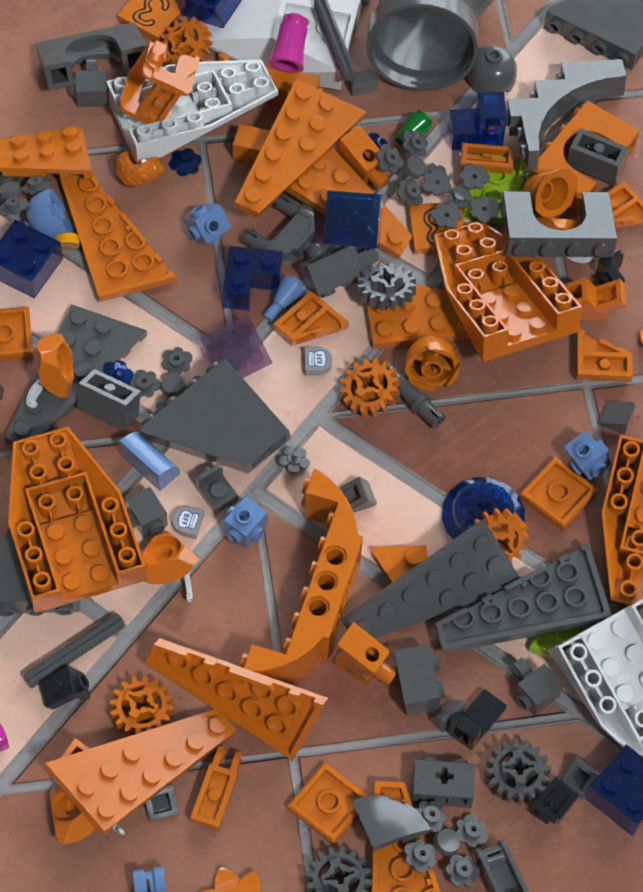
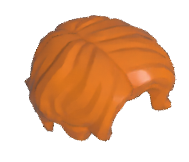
M130 150L116 156V174L124 185L139 187L149 184L165 172L161 159L158 157L144 158L140 160V164H136Z

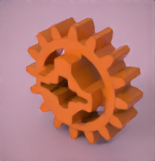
M185 16L182 23L174 20L175 26L173 28L170 26L166 27L168 33L161 34L160 37L164 40L162 43L167 45V54L164 61L167 65L176 64L182 55L191 57L196 55L200 57L199 61L205 62L203 55L211 53L207 46L212 45L213 41L209 38L212 33L202 21H198L195 17L189 20Z
M364 358L363 365L360 366L354 362L355 369L353 371L345 370L348 379L343 378L340 381L344 387L340 389L342 397H345L343 399L347 407L351 406L350 408L354 414L360 410L363 417H366L368 411H371L373 416L377 417V410L379 409L386 413L387 404L393 406L396 404L393 396H400L397 388L400 386V381L396 377L395 369H390L386 361L380 365L378 358H374L372 363H369L367 358ZM385 379H387L388 382L387 389H384L383 387L385 385ZM354 385L357 386V389H356V391H355V393H356L355 396L353 395V387H354Z
M495 508L491 516L484 512L483 521L487 524L511 564L513 557L520 559L519 550H527V546L523 541L529 539V535L525 531L527 529L526 524L517 513L512 514L508 509H505L501 514ZM479 519L474 520L476 524L480 521Z
M144 675L142 681H138L135 676H132L131 684L122 681V691L116 689L113 691L116 699L110 700V708L114 709L110 712L111 719L117 720L115 724L118 730L125 727V736L128 737L132 732L138 734L160 727L162 724L171 723L168 715L174 714V706L171 705L174 703L173 695H167V685L159 688L158 678L154 679L151 683L148 682L147 675ZM156 696L161 701V709L159 708V705L155 703ZM123 706H125L126 710L130 711L128 718H126L122 711Z

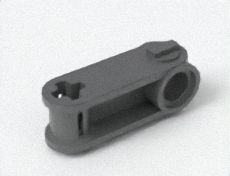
M503 839L497 841V845L482 851L480 849L474 850L476 863L490 892H529L514 858Z

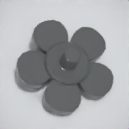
M285 446L282 449V455L278 458V464L281 467L288 466L287 470L291 474H298L300 469H308L310 461L305 458L307 454L305 449L298 447L294 452L291 446Z

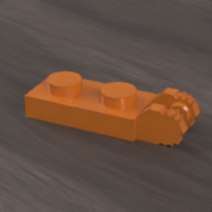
M218 746L213 762L209 764L190 817V822L218 831L234 790L243 758V753L236 751L232 758L230 769L220 767L226 755V748Z

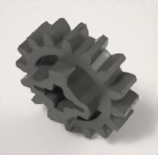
M379 263V268L369 266V272L362 271V277L358 278V296L362 297L363 303L370 302V308H374L377 305L380 306V311H383L385 307H390L394 311L396 305L404 308L405 301L411 303L412 297L416 296V277H412L411 270L404 272V266L402 265L398 268H394L393 263H390L389 266Z
M514 739L512 746H509L504 741L501 745L502 751L494 748L492 751L493 758H488L486 765L489 768L486 769L485 777L492 778L489 781L488 787L498 788L496 793L498 798L503 794L507 795L506 803H510L513 798H517L518 804L522 805L525 797L530 802H533L535 793L541 795L545 790L543 786H548L550 778L546 775L550 774L551 766L544 765L548 757L547 755H538L540 751L539 746H536L533 750L529 748L530 741L526 740L523 746L519 745L518 739ZM511 757L508 762H502L505 758ZM515 768L519 769V772H520L522 775H517V771L514 770V769H515ZM537 778L531 786L526 787L528 781H534Z
M341 846L339 853H335L334 849L329 847L327 856L321 852L318 853L317 859L319 862L310 861L309 868L312 871L306 872V880L310 881L307 884L306 890L307 892H349L351 887L359 883L355 892H368L365 889L371 888L372 880L366 878L371 876V868L363 869L366 859L361 858L357 860L356 850H353L348 855L345 854V846ZM328 865L329 870L327 871V873L322 874L321 877L318 878L320 872ZM339 876L341 880H344V883L338 884L334 877Z

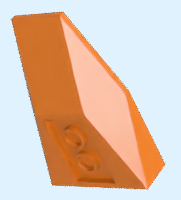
M479 221L434 234V243L446 294L482 362L580 332L582 306L540 257H507L504 235L486 223Z
M65 427L13 442L8 524L34 613L147 581L146 566L121 492L71 429Z
M620 435L601 518L610 601L630 606L643 599V440Z

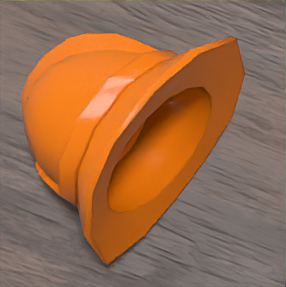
M569 169L548 171L530 177L525 183L522 192H530L532 206L541 217L553 218L562 214L571 206L577 193L578 178Z

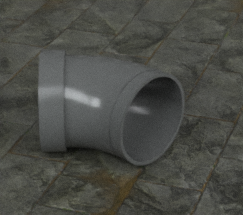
M379 0L368 25L366 45L368 58L374 69L383 78L402 88L431 91L451 86L463 79L473 68L478 55V22L494 0Z

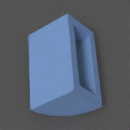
M139 432L128 434L120 440L121 456L159 491L180 474V469Z

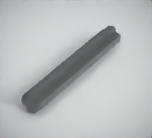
M314 0V8L341 77L344 81L353 80L356 77V71L328 0Z
M114 613L23 674L25 683L30 688H34L40 684L41 680L55 674L125 627L124 620L118 613Z

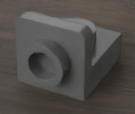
M220 464L213 467L208 466L196 476L197 491L214 514L238 501V495L224 477L223 468Z

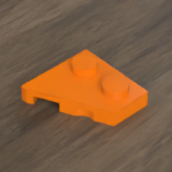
M624 181L608 191L615 228L643 224V200Z
M310 291L274 323L273 329L294 346L346 330L349 327V321Z
M583 329L576 333L577 379L632 381L631 352L621 347H615L602 338L598 341L585 335L586 331Z
M427 545L372 548V557L374 560H377L384 571V576L391 584L428 558Z

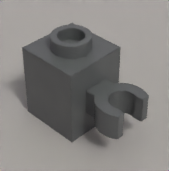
M86 59V71H76V81H74V85H71V96L76 97L77 107L108 106L107 70H98L97 59Z
M151 487L125 499L126 510L132 527H136L143 538L149 535H157L168 525L167 512Z
M522 657L513 663L514 668L511 672L521 681L518 683L515 693L516 700L521 708L526 711L529 710L535 716L561 696L564 685L545 663L534 672Z

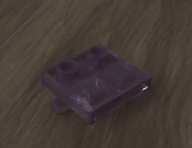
M248 314L198 339L202 346L200 350L204 358H208L210 364L216 361L221 362L225 358L242 378L273 363Z

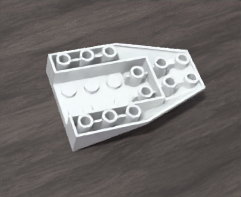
M210 0L208 2L203 23L212 33L209 38L213 41V44L207 46V48L217 53L225 52L226 56L233 61L262 60L264 64H268L276 43L283 15L290 13L301 14L308 19V31L304 50V70L302 72L320 76V87L341 90L343 79L314 8V0ZM328 0L347 51H349L353 31L357 29L362 0Z
M262 60L199 62L191 92L187 96L181 95L172 108L170 118L145 124L127 116V113L123 112L120 106L117 105L127 76L106 81L109 106L136 164H140V160L144 158H161L278 95V89ZM170 64L162 68L173 73L175 64ZM147 79L144 80L138 101L140 104L154 85V82Z
M643 599L550 649L548 652L598 725L643 767Z

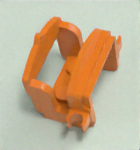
M157 40L155 42L149 41L128 73L117 105L120 106L123 112L127 113V116L145 124L170 118L172 108L181 95H189L192 90L200 57L196 55L193 57L188 55L180 56L175 64L174 72L171 73L162 68L167 54V45ZM147 79L154 82V85L140 104L138 101L144 80Z

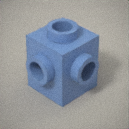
M208 203L207 205L197 206L190 212L191 215L184 219L188 226L186 230L193 241L207 245L218 242L221 239V235L232 228L219 204Z
M587 430L564 446L573 458L569 462L579 476L584 473L590 481L604 474L607 468L612 465L606 456L610 453L601 439L595 442Z
M245 496L236 507L232 506L223 518L226 537L232 543H239L245 548L252 542H258L265 532V527L268 525V512Z

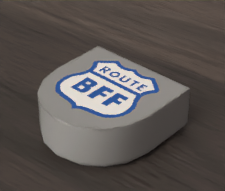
M305 347V376L323 375L329 372L332 367L331 353L322 347Z
M192 507L179 508L174 513L172 519L174 530L179 535L197 539L204 517V510Z

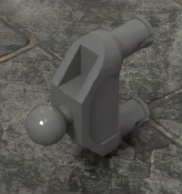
M282 194V198L279 197L275 206L293 218L274 239L268 240L254 229H250L243 239L244 244L261 253L262 259L273 265L299 261L306 252L309 259L327 252V248L323 243L315 242L313 208L308 204H299L286 194Z

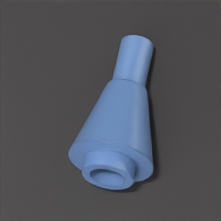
M283 276L273 303L263 316L272 322L281 309H284L304 294L302 282L294 276Z

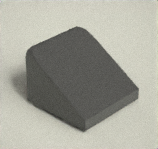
M370 68L356 71V77L353 80H348L352 96L377 91L378 81Z
M608 401L599 425L625 434L633 416L636 403Z
M360 476L340 487V490L350 503L353 513L377 505L369 482Z
M447 700L441 705V709L435 710L429 716V720L441 732H445L449 729L450 721L457 712L464 713L465 703L462 700Z
M577 756L561 779L581 794L580 797L584 799L603 772L583 757Z
M172 783L145 803L149 821L179 814Z

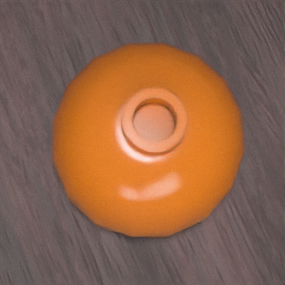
M427 336L416 340L408 349L405 357V373L409 377V382L422 390L435 391L437 390L435 386L445 385L446 388L457 379L460 371L456 349L449 341L442 337Z

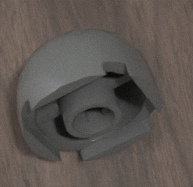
M496 45L484 46L478 50L476 62L471 71L466 75V80L473 86L472 90L485 97H499L501 93L507 90L509 92L514 87L517 78V63L507 49Z

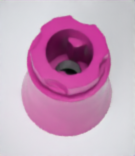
M290 13L283 15L276 43L268 61V64L276 70L287 73H300L304 70V50L308 31V19L301 14Z

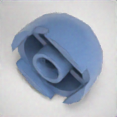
M48 188L32 197L29 201L30 207L26 209L28 219L24 220L25 226L31 235L35 233L39 239L53 243V239L58 234L74 233L70 218L66 220L63 212L66 209L53 189Z

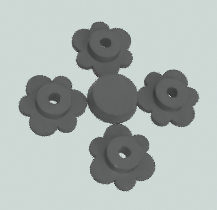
M406 131L402 136L404 140L402 146L404 150L408 151L410 157H407L404 163L402 158L399 157V151L395 148L391 149L387 144L380 147V151L376 153V158L379 160V168L385 172L389 170L390 173L394 174L402 166L404 167L406 174L411 178L399 182L397 196L399 199L405 200L407 206H412L413 204L418 206L423 202L421 196L423 189L417 185L415 179L427 173L431 174V171L434 169H439L443 172V175H446V169L442 165L436 166L434 163H430L426 168L424 161L419 156H425L427 153L425 149L428 146L427 139L420 136L418 131H413L412 133Z
M466 164L463 172L459 175L464 187H455L452 190L449 183L450 176L443 175V172L439 169H434L431 171V174L427 173L423 176L422 189L425 192H432L434 196H440L441 193H449L450 203L446 205L439 203L437 209L431 211V218L437 221L438 227L456 228L458 221L462 217L458 209H465L469 204L472 209L471 216L478 218L479 222L488 223L490 219L497 218V210L499 208L497 201L489 200L486 196L480 197V200H472V195L469 191L474 188L482 189L484 184L489 182L490 175L484 171L483 166L477 165L475 167L473 164Z
M1 173L0 198L7 199L0 206L1 214L3 216L17 215L21 211L28 209L30 204L27 202V199L17 197V195L21 191L30 195L42 192L49 188V185L52 183L51 179H46L45 176H33L21 188L18 184L20 183V177L2 176Z
M176 347L174 350H166L163 353L164 361L162 367L165 370H169V374L164 376L162 382L156 378L155 372L150 371L147 373L145 370H137L134 378L129 381L130 386L141 391L140 397L145 395V397L150 398L154 395V391H158L160 388L165 395L170 396L164 402L160 401L156 404L157 410L154 412L155 415L163 409V404L169 398L183 393L186 386L180 374L182 371L187 372L190 370L189 363L192 361V354L188 351L183 352L181 347ZM194 376L193 379L197 378L199 380L201 376Z
M421 801L416 810L426 820L431 832L437 833L434 836V846L425 844L422 839L416 840L415 843H407L404 846V853L407 856L405 863L408 866H413L417 873L423 874L428 868H433L436 865L434 857L437 850L442 855L451 856L449 865L445 868V872L450 876L451 884L455 887H461L462 885L471 887L474 884V880L479 877L480 870L477 866L473 865V860L470 857L462 858V856L455 853H457L460 843H466L469 848H475L477 844H485L488 839L487 834L484 832L486 830L485 823L478 822L475 815L468 814L463 820L460 819L456 822V828L458 829L456 832L451 829L442 830V823L446 821L447 816L442 812L441 804L437 801H431L430 803Z

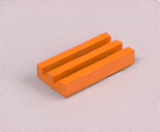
M462 143L460 169L463 170L466 164H473L475 167L477 165L483 166L485 172L512 174L514 147ZM467 153H476V154H482V155H473V154H467ZM493 155L508 156V158H507V157H495V156H493Z

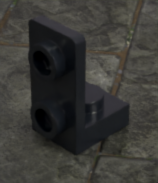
M484 689L463 714L460 712L455 714L450 721L448 733L472 751L504 713L507 705Z

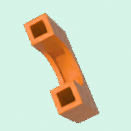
M264 64L278 89V95L267 102L283 105L295 80H299L318 90H324V88L320 87V76L303 72H282L268 64ZM239 124L233 142V160L254 164L270 130Z
M587 101L582 108L577 107L571 116V121L567 125L563 124L560 127L554 141L547 142L538 160V170L528 171L529 179L534 175L557 169L571 170L578 178L576 196L568 208L578 215L582 193L595 192L597 185L595 181L573 169L564 157L570 150L580 128L628 147L627 157L636 147L640 132L590 101Z

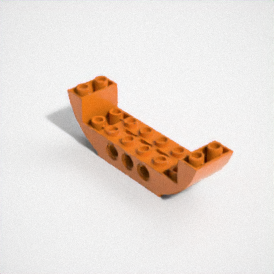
M315 468L311 478H305L302 487V494L304 495L301 506L305 507L306 519L326 524L328 529L326 537L321 536L317 549L319 553L318 559L312 562L309 571V586H304L300 598V603H302L300 612L296 611L291 624L293 629L291 638H286L282 653L252 644L249 654L244 653L240 662V667L287 684H293L303 678L322 660L328 661L341 623L340 619L343 617L362 556L363 536L358 535L356 519L350 503L340 488L330 478Z

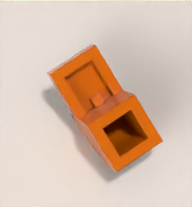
M586 277L563 284L582 306L581 320L607 319L608 312L626 307L625 283L621 279L596 287Z

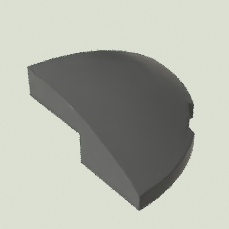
M378 795L352 800L374 852L400 840L406 843L431 832L423 816L407 803L403 804L389 799L388 796Z

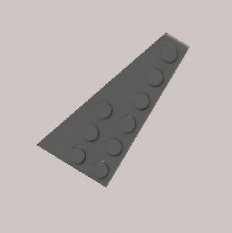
M71 305L57 333L62 334L72 351L74 380L69 396L67 398L58 397L43 388L35 400L38 405L35 408L28 407L26 403L28 392L32 385L40 379L37 372L4 437L5 443L13 445L15 441L51 432L53 426L63 416H67L73 410V406L78 400L79 383L93 369L108 375L112 371V367L121 358H125L138 341L141 342L147 336V330Z
M481 520L342 617L340 621L347 630L353 622L375 639L480 602L482 598L490 594L493 596L504 590L505 586L520 579V576L487 524Z
M587 542L580 546L579 550L559 557L553 564L545 568H538L504 587V590L493 596L490 594L482 598L478 604L470 608H463L435 623V630L441 653L445 654L595 625L612 615L589 543Z

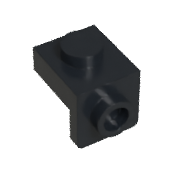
M621 250L615 252L613 257L600 258L596 270L600 285L617 279H621L625 283L624 277L618 270L622 265L624 253Z
M67 667L40 681L45 706L48 709L54 710L76 698L83 701L90 699L89 681L86 675L78 670Z
M555 776L540 797L535 799L531 805L536 809L534 814L546 824H549L550 821L556 824L560 823L581 794L559 776Z

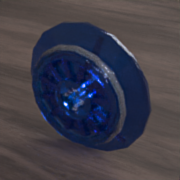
M475 477L460 482L449 491L442 505V522L447 534L454 540L476 524L474 522L475 519L480 521L484 519L483 515L479 514V510L483 512L486 509L489 511V516H491L495 508L501 514L505 509H508L512 514L517 513L525 523V509L520 496L509 485L494 478Z

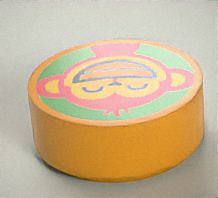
M61 233L53 239V248L56 250L71 251L80 247L79 236L75 233Z

